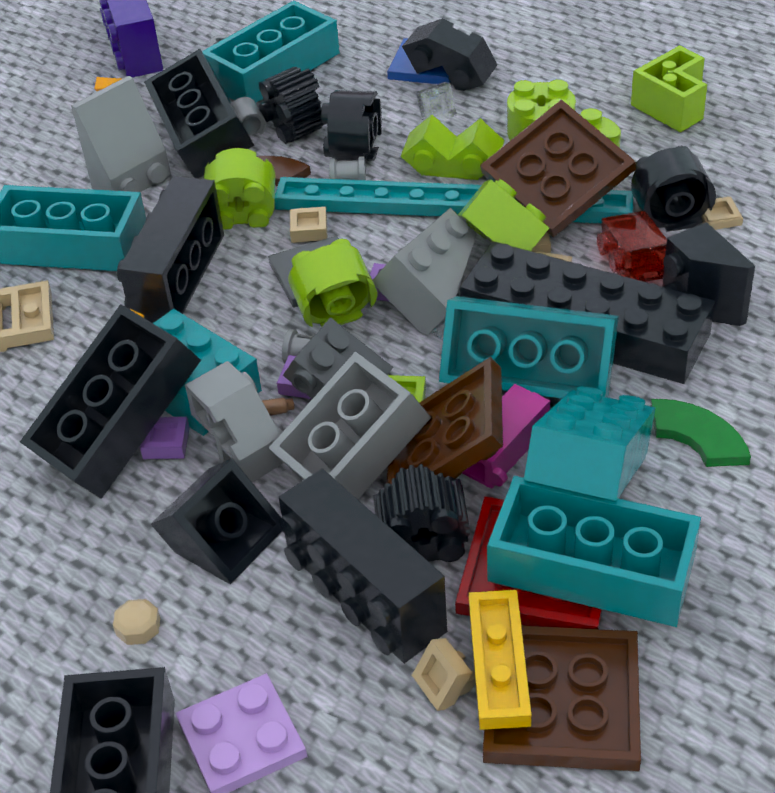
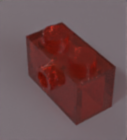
M645 211L601 218L602 233L597 234V246L599 253L606 255L613 273L617 272L621 276L643 282L663 279V260L666 253L667 239Z

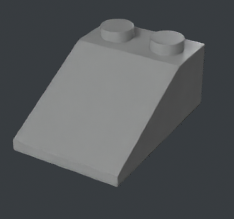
M127 76L71 105L93 190L142 192L154 184L163 182L171 175L166 149L132 77Z

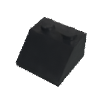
M707 222L667 237L666 253L663 260L664 274L662 287L714 300L712 322L736 326L746 324L755 265Z
M232 458L204 472L151 523L152 527L176 554L228 584H231L283 531L279 524L281 516Z

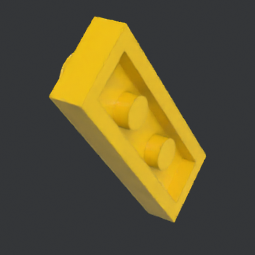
M517 590L468 593L479 730L531 727L532 715Z

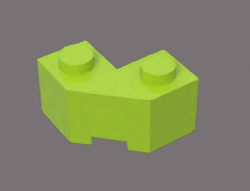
M430 115L409 133L400 157L421 175L478 180L483 176L480 165L501 149L505 140L481 118L456 136L434 115Z

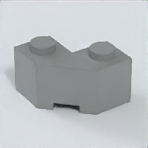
M226 361L185 384L191 414L215 437L220 463L232 458L251 482L284 463L269 449L270 445L279 437L282 431L275 425L257 393L254 381L246 372H239L229 361Z

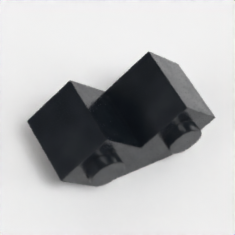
M443 18L417 27L402 45L417 74L443 66L455 90L465 91L484 85L498 65L483 37L473 32L470 35L453 28L454 23Z

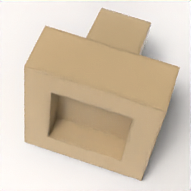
M446 638L431 639L411 675L437 711L445 710L454 705L459 696L468 693L476 684L475 671H471L464 662L466 656L462 652L456 651Z

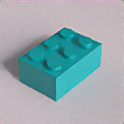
M172 309L153 323L176 337L201 359L185 384L229 361L239 372H246L252 378L257 393L262 391L257 359L175 309ZM184 384L165 411L173 417H187L189 427L204 436L209 431L192 416Z

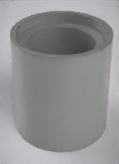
M249 97L236 99L232 105L248 134H263L266 130V121L256 102Z

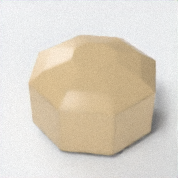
M147 599L128 600L114 612L113 628L115 634L127 645L146 644L159 633L160 615L158 608Z

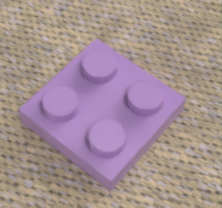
M267 673L175 713L210 793H229L307 757L306 748Z

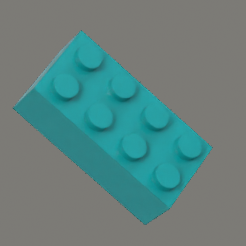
M293 0L202 52L229 98L236 100L241 97H249L257 103L263 99L259 89V82L292 67L300 68L301 72L308 68L311 71L340 53L337 20Z
M4 185L0 191V264L117 271L119 262L126 257L134 237L140 233L146 222L141 192Z
M453 297L447 300L439 382L450 383L487 358L492 357L501 367L503 391H508L516 384L541 396L563 398L571 390L576 391L577 387L584 386L599 389L603 392L602 396L608 397L619 316L467 297Z
M580 386L577 387L576 391L571 390L532 426L524 480L617 501L646 458L656 407L645 405V400L636 396L621 395L619 400L604 397L601 390L592 387Z
M514 475L487 545V581L677 627L696 555L701 517L619 498L617 501L526 481L524 477Z

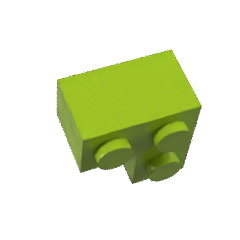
M679 45L633 70L631 106L678 132H682L703 120L707 84L702 82L705 58Z
M491 179L484 182L458 214L467 222L471 229L484 239L531 251L549 230V227L543 223L546 216L529 203L524 207L515 200L514 197L517 192L501 179L495 182Z

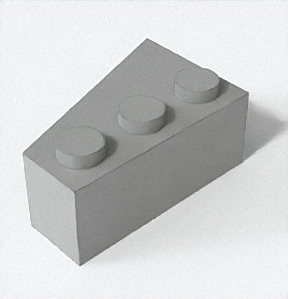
M449 208L394 255L376 275L373 283L419 332L428 335L446 317L447 300L457 295L477 234L462 217Z

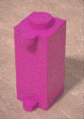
M514 384L502 396L503 447L491 458L480 460L464 470L462 474L491 489L495 485L502 486L508 479L506 473L528 451L532 426L550 410V400L538 393L531 392Z

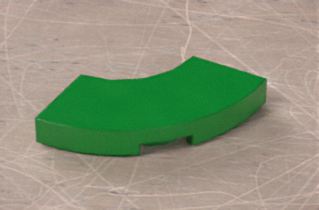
M651 399L650 406L656 407L653 419L656 438L674 439L689 445L701 456L706 467L750 465L751 455L744 439L723 418L691 403L670 399Z

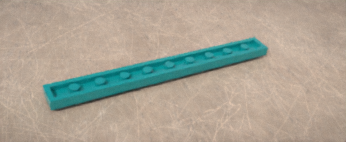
M281 177L275 193V210L326 207V212L440 217L451 208L458 215L482 185ZM611 190L573 222L632 225L634 200L632 191Z

